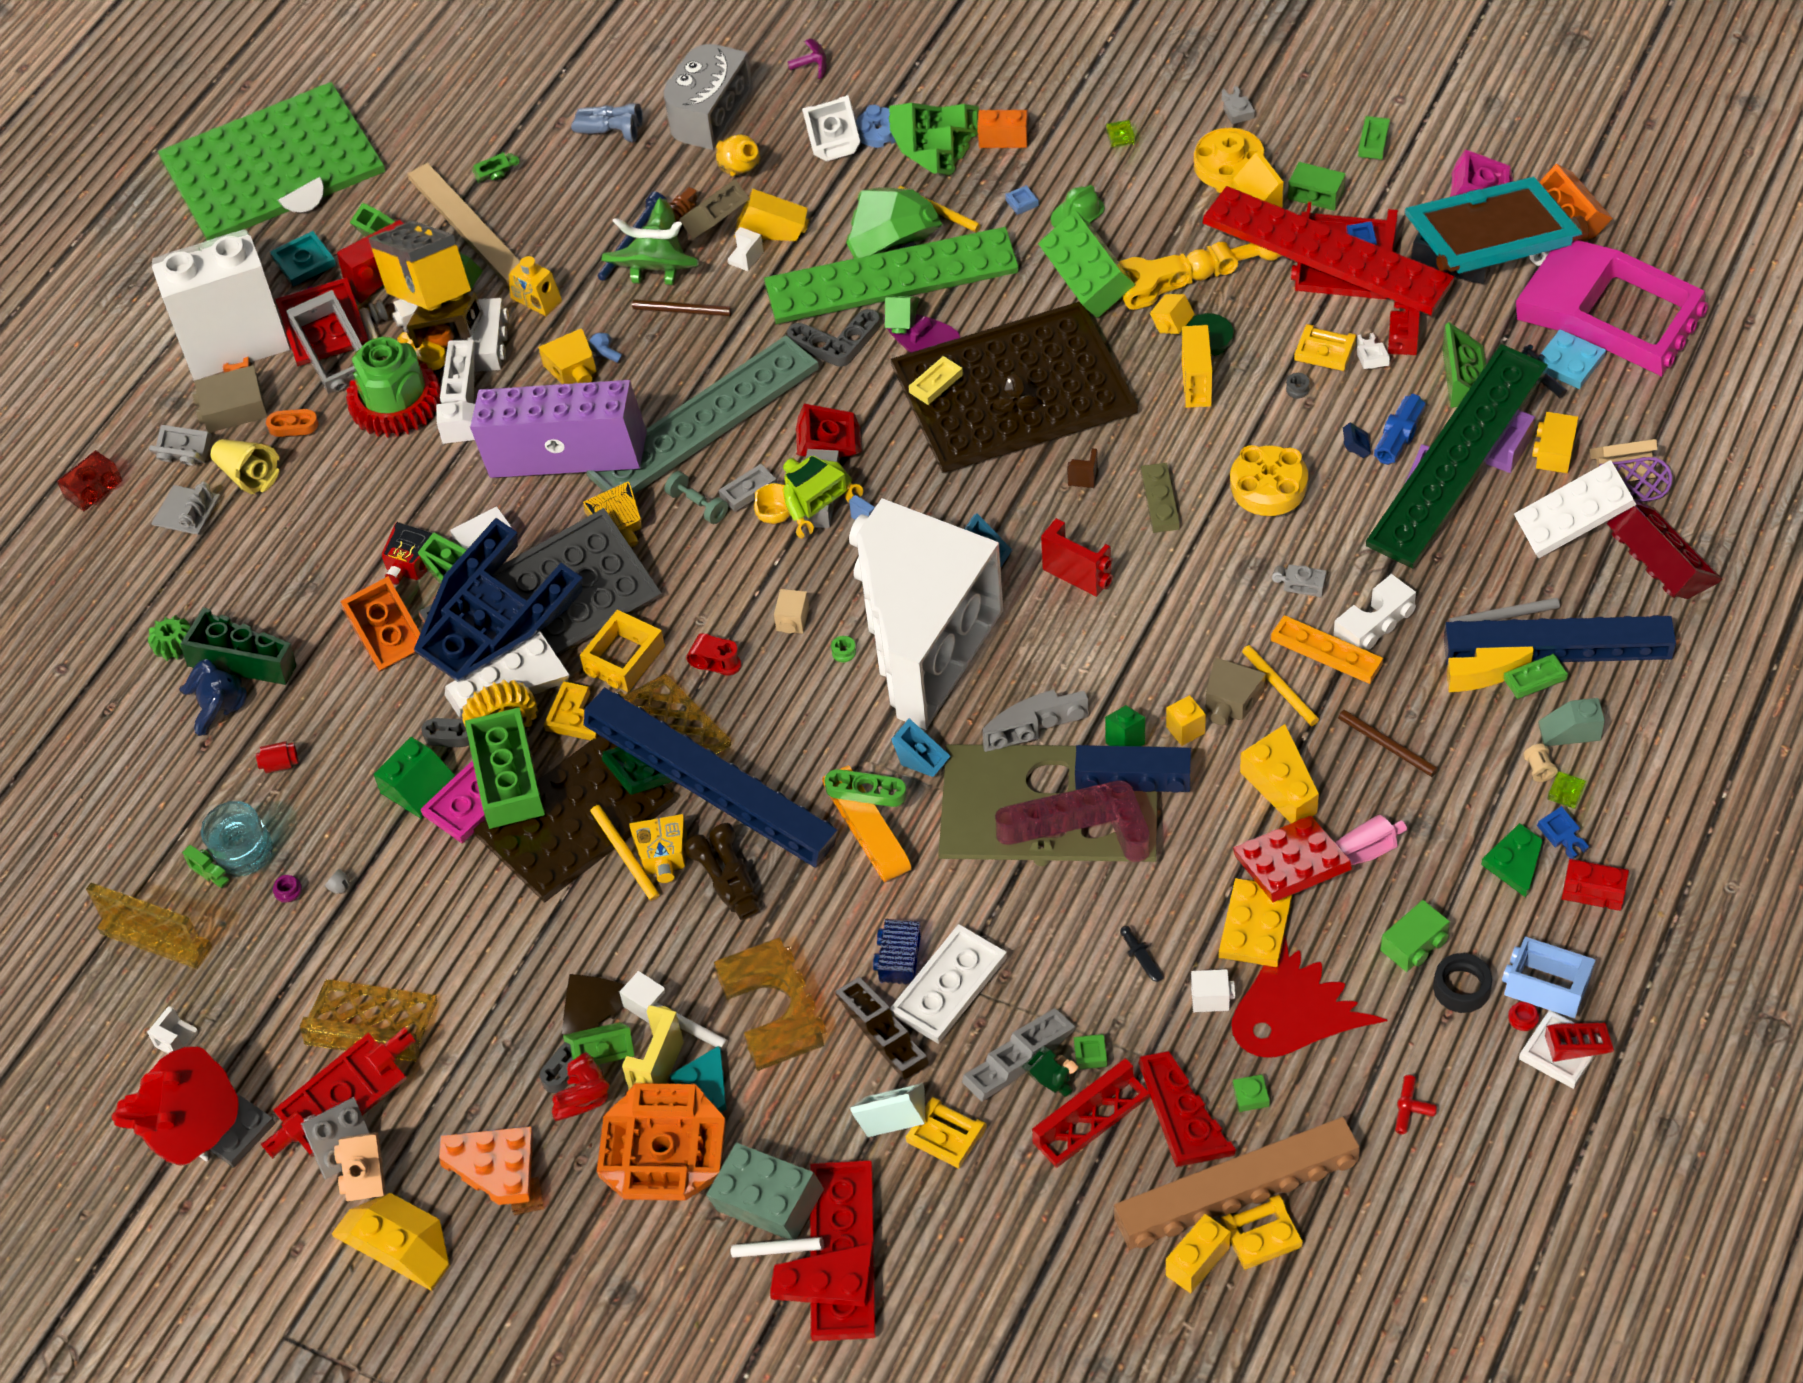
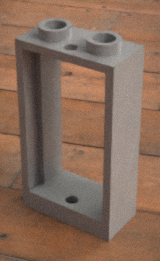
M333 290L286 310L289 321L327 393L341 391L350 384L351 380H355L352 373L355 372L354 366L328 377L301 328L334 312L355 352L362 347Z

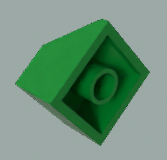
M410 737L373 774L380 794L420 819L424 817L421 808L455 777L453 772L431 748L413 737Z

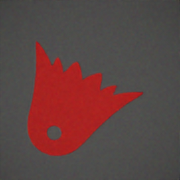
M1284 934L1278 967L1263 965L1254 983L1238 1004L1232 1017L1231 1027L1236 1042L1245 1051L1255 1056L1273 1058L1292 1053L1316 1041L1344 1031L1388 1020L1371 1014L1350 1012L1358 1004L1356 1001L1336 1002L1345 987V983L1326 982L1319 984L1322 975L1321 962H1315L1299 969L1301 953L1297 950L1290 957L1288 956V946ZM1258 1023H1266L1271 1028V1034L1266 1038H1258L1253 1033L1254 1026Z

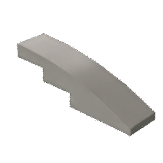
M1056 1008L1052 1009L1013 1032L1009 1042L988 1053L986 1062L965 1073L962 1083L983 1102L1024 1074L1026 1071L1022 1066L1042 1046L1053 1051L1074 1032L1075 1026Z

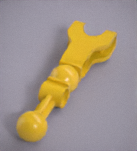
M1217 242L1212 246H1207V251L1195 249L1186 257L1184 253L1180 254V256L1171 255L1156 260L1131 257L1118 261L1123 269L1128 271L1126 273L1135 283L1123 295V301L1131 310L1153 305L1161 294L1182 288L1187 284H1192V279L1204 281L1213 273L1215 277L1219 276V274L1228 275L1236 270L1240 260L1259 255L1266 261H1273L1282 255L1252 243L1231 249L1226 242Z

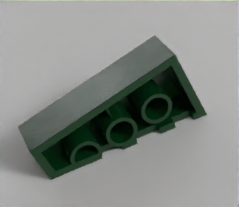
M205 607L202 608L180 644L186 665L192 668L199 661L208 659L218 670L228 674L286 685L297 667L291 643L265 632L260 634L254 632L251 626L235 624L231 622L229 617L222 614L216 616L212 614L210 609Z

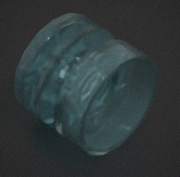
M228 801L220 804L211 810L202 822L200 833L203 843L216 860L218 866L230 875L246 876L257 872L267 863L272 855L273 841L271 835L263 825L257 812L247 803Z

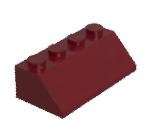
M1635 501L1637 505L1611 518L1606 523L1613 530L1612 536L1630 548L1629 554L1637 561H1642L1647 566L1646 572L1654 579H1659L1664 584L1663 590L1673 598L1690 599L1722 580L1717 572L1654 507Z

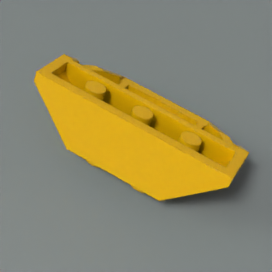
M387 1193L384 1196L351 1208L332 1232L333 1237L430 1291L435 1288L450 1267L440 1219L392 1193Z

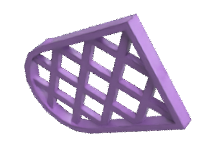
M1642 457L1612 462L1613 465L1618 464L1616 467L1617 471L1623 467L1629 472L1623 482L1631 490V496L1635 493L1642 498L1634 501L1650 502L1661 498L1669 491L1672 484V474L1664 461L1653 457ZM1651 460L1654 462L1651 464V466H1648L1643 461ZM1636 462L1632 469L1624 464ZM1657 462L1665 468L1661 475L1653 469ZM1639 464L1647 469L1642 477L1634 472ZM1650 472L1658 477L1653 485L1645 480ZM1666 473L1668 475V480L1664 478V475ZM1631 475L1640 480L1634 488L1627 483ZM1661 480L1667 484L1663 492L1655 488ZM1642 482L1650 488L1645 496L1637 491ZM1652 491L1659 494L1658 496L1648 498Z

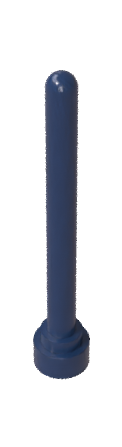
M651 192L645 201V210L632 227L643 229L658 198H666L659 192ZM626 235L615 251L627 248L636 238ZM606 262L598 273V279L601 281L606 280L616 265Z

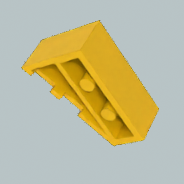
M1285 724L1241 752L1240 773L1290 823L1317 814L1319 793Z

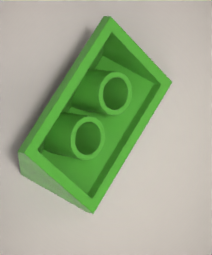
M1448 322L1445 324L1442 351L1450 408L1458 407L1486 366L1483 345Z

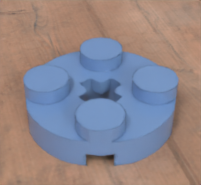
M870 105L857 118L856 124L859 138L863 144L879 148L884 147V143L891 141V144L896 142L890 131L889 108Z

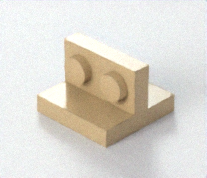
M1656 439L1589 450L1591 460L1596 459L1597 467H1599V464H1604L1610 460L1618 462L1642 457H1653L1652 451L1658 450ZM1651 460L1643 461L1648 466H1651L1653 463ZM1636 462L1624 464L1632 469ZM1639 464L1634 472L1642 477L1647 469ZM1623 467L1618 470L1620 477L1624 480L1629 472ZM1650 472L1645 479L1654 478L1655 475ZM1631 475L1630 478H1629L1627 481H1633V480H1639V479H1637L1635 476Z

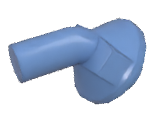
M597 333L591 337L588 344L596 356H604L616 363L619 362L622 354L609 348L612 343V338L609 334Z

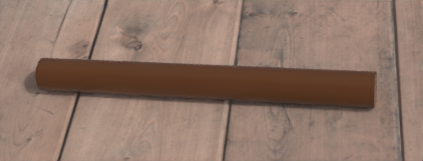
M635 299L632 302V309L717 316H731L732 312L731 306Z
M1343 710L1340 713L1338 719L1430 777L1436 774L1438 767L1348 711Z

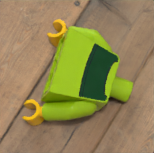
M809 456L801 463L794 458H790L784 463L783 470L786 472L784 476L785 486L783 488L785 504L793 521L798 523L796 534L801 539L804 538V533L801 530L802 526L807 527L810 534L814 530L813 524L804 519L805 515L808 518L812 517L844 493L847 502L854 496L852 492H855L859 497L863 495L862 486L858 484L853 485L851 477L838 462Z

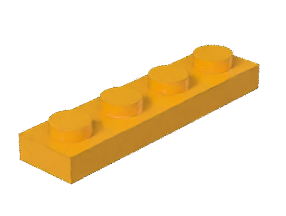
M1285 615L1271 633L1272 642L1368 684H1371L1383 665L1382 657Z

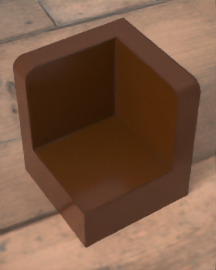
M1092 448L1090 461L1072 459L1071 462H1068V486L1094 488L1098 470L1097 449Z

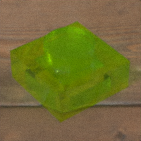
M1130 120L1106 124V133L1111 147L1135 143V135Z
M1558 771L1549 791L1548 800L1575 809L1585 788L1586 781Z

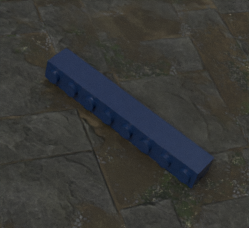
M1659 615L1646 617L1445 622L1443 638L1446 665H1448L1449 658L1475 657L1476 648L1533 647L1532 662L1554 654L1559 662L1670 660L1673 658L1676 645L1672 616Z

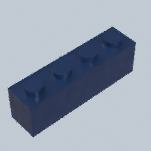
M1076 745L1075 790L1190 792L1191 748Z

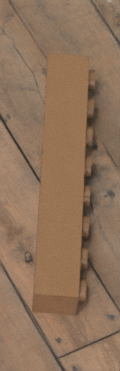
M1344 1117L1116 1203L1114 1204V1219L1129 1250L1137 1247L1145 1248L1157 1239L1165 1236L1174 1237L1184 1229L1194 1226L1204 1214L1210 1218L1222 1214H1233L1245 1205L1262 1203L1271 1195L1279 1192L1287 1193L1293 1191L1302 1183L1310 1180L1316 1182L1323 1179L1328 1173L1336 1170L1344 1171L1350 1169L1358 1162L1360 1147Z

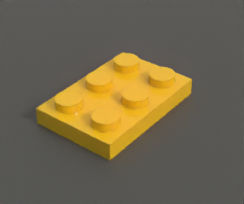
M1235 878L1220 943L1219 958L1278 967L1293 894L1272 902L1255 881Z

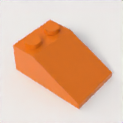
M389 576L340 601L342 610L379 672L416 653L414 652V647L419 638L420 631Z

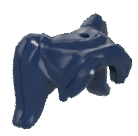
M208 659L199 661L192 669L186 683L179 688L180 692L184 695L196 693V699L202 708L194 725L195 733L198 736L208 734V729L219 711L224 710L223 714L228 715L240 709L246 700V689L242 687L241 679L218 670Z

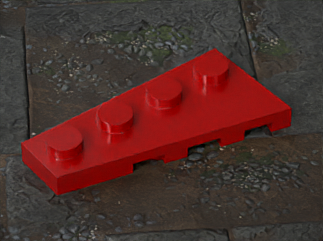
M1170 1052L1140 1056L1138 1063L1175 1166L1180 1167L1234 1156L1236 1152L1235 1147L1231 1141L1227 1142L1221 1133L1222 1128L1216 1119L1212 1120L1204 1108L1205 1103L1199 1095H1195L1189 1086L1190 1081Z

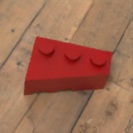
M400 219L336 252L342 277H347L352 293L360 304L383 285L368 238L384 231H391L395 227L404 224Z

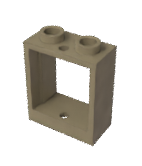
M734 179L679 220L692 239H695L748 201L749 197L737 180Z

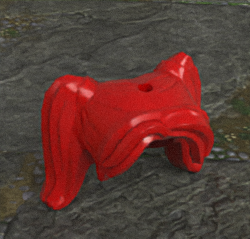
M587 1052L568 1063L567 1074L569 1079L567 1083L568 1085H576L559 1091L553 1096L552 1117L555 1121L593 1110L601 1106L608 1098L607 1091L610 1084L604 1079L603 1072L595 1063L594 1057Z

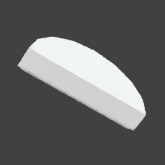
M318 177L277 201L283 208L292 212L302 213L312 210L319 204L323 195L321 178Z

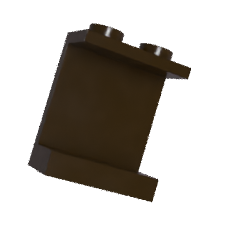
M475 291L463 294V297L459 300H448L441 303L442 306L435 310H427L417 306L406 327L407 335L413 341L415 348H419L422 345L431 326L454 321L461 339L470 338L483 315Z

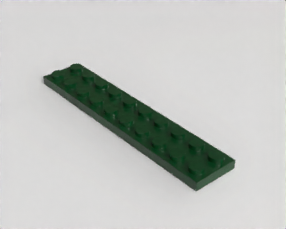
M1500 344L1367 538L1366 547L1414 569L1548 371V364Z

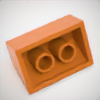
M1557 163L1539 182L1570 219L1580 215L1585 218L1589 230L1588 238L1585 241L1595 238L1613 219L1576 175Z

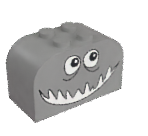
M705 44L689 51L681 64H678L676 72L667 81L664 89L670 133L676 140L711 150L715 148L753 88L748 52L716 44Z

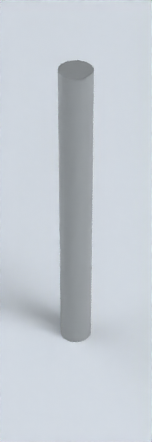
M1552 598L1449 618V622L1496 621L1560 608L1558 598Z

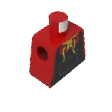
M399 522L395 523L382 551V558L388 570L385 577L389 576L392 584L398 585L403 577L420 580L428 572L418 551L433 533Z

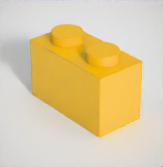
M1546 412L1545 421H1539L1536 437L1541 438L1540 442L1535 441L1532 457L1537 458L1536 469L1568 474L1578 416Z
M1204 1214L1166 1258V1276L1191 1294L1230 1249V1231Z

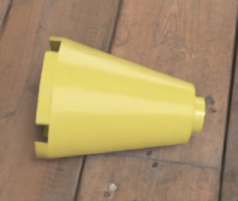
M221 439L211 449V459L247 493L255 494L259 491H267L279 475V469L277 468V460L280 461L279 455L275 449L266 444Z

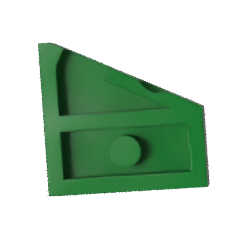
M1519 823L1482 858L1481 865L1522 896L1526 897L1529 894L1542 846V839Z

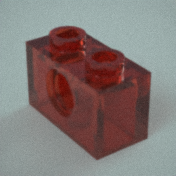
M95 450L57 480V483L64 498L85 512L123 480L116 464Z

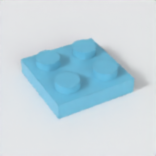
M1560 329L1541 354L1545 356L1543 363L1548 364V371L1546 373L1549 376L1580 389L1604 359L1606 349Z

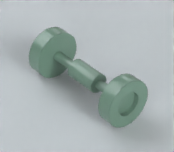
M681 471L674 472L667 479L664 488L665 492L673 498L680 496L684 492L688 499L700 507L705 506L704 518L711 524H717L726 515L728 510L726 501L717 497L708 503L706 497L694 489L686 488L689 479Z

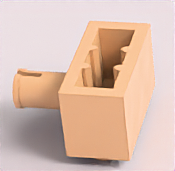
M379 1133L341 1137L339 1145L334 1146L336 1163H342L343 1176H338L340 1194H346V1201L384 1196L386 1188Z

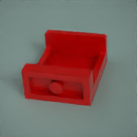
M1056 518L1041 535L1043 570L1097 597L1103 589H1107L1113 579L1111 574L1113 560L1111 558V546L1105 544L1098 553H1095L1067 539L1065 522Z

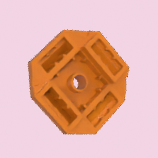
M635 1083L626 1092L627 1095L619 1100L603 1116L597 1174L600 1179L624 1200L686 1201L712 1185L722 1168L726 1131L725 1117L704 1096V1093L696 1084ZM661 1148H668L665 1152H657Z

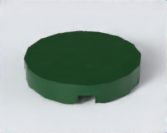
M1212 313L1199 314L1192 317L1186 325H1208L1211 356L1220 355L1228 346L1232 345L1234 330L1232 324L1223 316Z

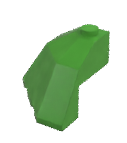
M917 103L889 106L890 131L901 152L933 174L952 175L956 169L955 163L958 159L963 158L970 147L968 144L970 139L978 134L979 106L960 104L938 107Z
M878 187L862 190L858 195L857 200L859 203L857 209L854 210L851 221L853 226L851 233L847 236L846 243L853 258L883 253L894 245L924 240L942 226V223L932 203L913 189Z

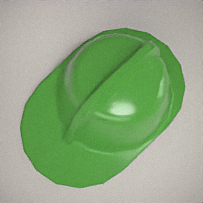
M1089 185L1087 187L1071 189L1067 193L1065 202L1053 211L1051 215L1052 226L1055 228L1074 210L1089 223L1098 218L1103 213L1105 207L1098 198L1094 186Z

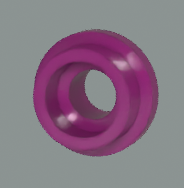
M291 875L280 876L273 886L275 898L284 903L294 901L302 892L300 881Z

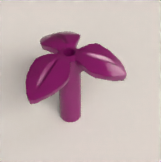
M810 38L804 42L813 53L789 60L788 66L792 70L817 62L819 64L818 79H821L827 69L825 51L818 41Z

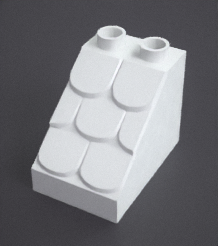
M246 229L152 258V269L193 380L223 372V364L226 363L229 365L243 362V358L249 357L251 363L290 350L252 238Z
M882 498L870 516L861 514L851 528L849 542L852 546L858 547L859 554L854 568V578L862 581L868 629L875 636L880 675L886 676L890 705L896 709L898 719L906 722L910 718L917 726L926 730L1003 612L999 542Z

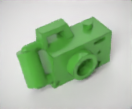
M503 152L473 165L472 171L478 183L490 178L492 181H495L505 176L504 172L509 171L511 165H518L520 160L512 153H508L505 156Z

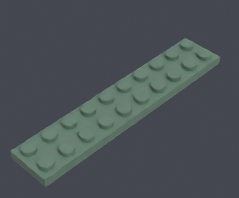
M785 335L646 429L647 433L640 469L587 470V477L604 492L629 481L634 495L819 369L818 362Z

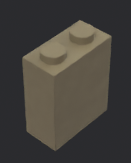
M254 365L194 380L196 391H193L192 395L195 405L200 406V409H196L199 423L205 424L209 433L268 417Z

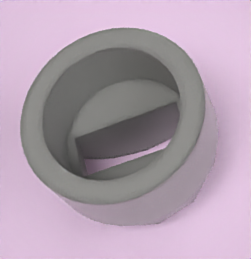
M338 869L325 884V887L335 894L344 893L345 889L349 888V877L342 870Z

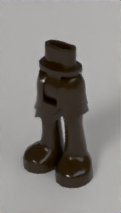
M722 823L712 829L709 839L725 864L723 871L718 865L710 844L704 835L691 837L685 842L683 849L690 859L701 863L713 881V888L724 904L729 906L730 911L736 912L739 919L744 920L760 911V907L757 904L758 896L754 892V886L748 875L747 867L743 863V859L740 858L738 860L733 851L732 845L736 836L735 830L730 823Z

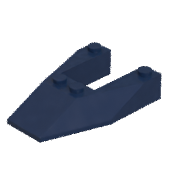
M495 518L444 575L414 647V652L457 682L533 638L539 631L543 630L564 613L582 593L583 577L563 563H560L527 601L493 578L492 575L518 547L517 532L498 518Z

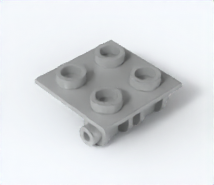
M206 482L197 484L195 489L173 485L151 524L153 526L199 535L219 500L220 494L211 493L210 485Z
M354 1097L317 1116L315 1114L304 1118V1122L301 1123L324 1179L342 1171V1163H336L334 1146L339 1145V1139L341 1137L369 1133Z

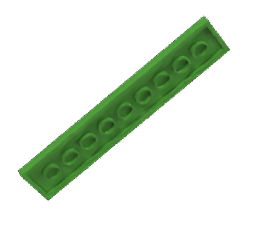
M1006 227L764 277V283L775 324L883 302L885 297L911 296L1018 273V264Z

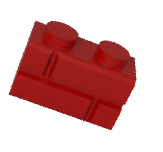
M1569 859L1561 900L1602 908L1608 907V909L1621 911L1629 870Z

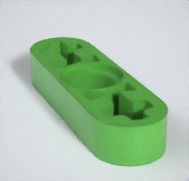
M836 769L827 773L824 779L827 794L836 799L896 807L903 804L907 797L905 783L895 777ZM837 781H842L838 787L833 786L837 784ZM868 783L873 786V789L870 792L863 793L858 790V787ZM893 789L898 790L894 793V795H889V793H891Z

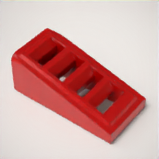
M1571 1023L1546 1026L1545 1039L1553 1062L1612 1053L1614 1051L1606 1023ZM1600 1033L1603 1044H1597L1594 1034ZM1584 1035H1588L1590 1044H1585ZM1572 1037L1577 1038L1578 1044H1573ZM1560 1039H1565L1566 1044H1562Z

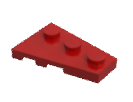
M872 1243L774 1265L770 1290L771 1300L865 1307L873 1254Z

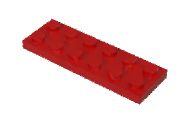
M872 1160L811 1163L810 1171L814 1172L824 1190L810 1214V1238L822 1237L824 1246L823 1250L810 1251V1257L871 1243L873 1245L866 1306L811 1303V1340L830 1341L876 1338Z

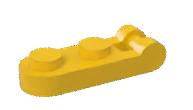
M402 332L397 337L399 343H408L414 348L420 364L426 363L428 368H432V370H439L445 365L446 352L442 346L424 340L419 348H415L413 341L409 339L406 332Z

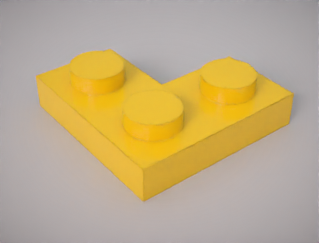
M563 681L544 722L545 731L590 741L593 738H597V733L583 725V708L590 695L588 686Z

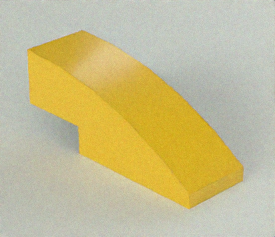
M1533 647L1476 648L1475 657L1449 658L1447 667L1448 692L1470 691L1504 682L1505 672L1532 662Z

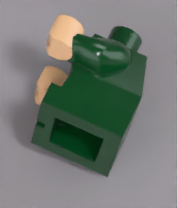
M1042 1046L1022 1068L1036 1082L1054 1093L1059 1091L1066 1097L1073 1090L1067 1083L1070 1080L1067 1074L1074 1073L1078 1066L1063 1055H1058L1054 1060L1053 1058L1056 1055L1050 1049Z

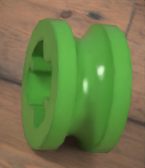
M849 636L835 638L831 643L832 657L836 661L843 663L852 660L856 655L855 641ZM847 646L846 651H840L841 647Z

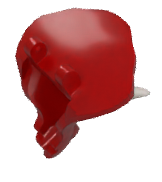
M197 1046L183 1047L162 1057L143 1076L137 1093L126 1095L125 1099L117 1102L116 1110L112 1113V1120L117 1127L134 1129V1133L139 1135L153 1152L167 1162L179 1166L189 1165L198 1157L208 1161L207 1151L213 1148L221 1137L234 1125L238 1113V1096L225 1070L204 1048Z

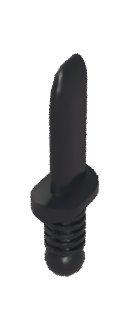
M1123 926L1120 929V933L1130 947V950L1127 952L1129 957L1135 956L1146 974L1153 981L1159 982L1164 979L1146 951L1149 947L1147 943L1143 942L1140 944L1131 928Z

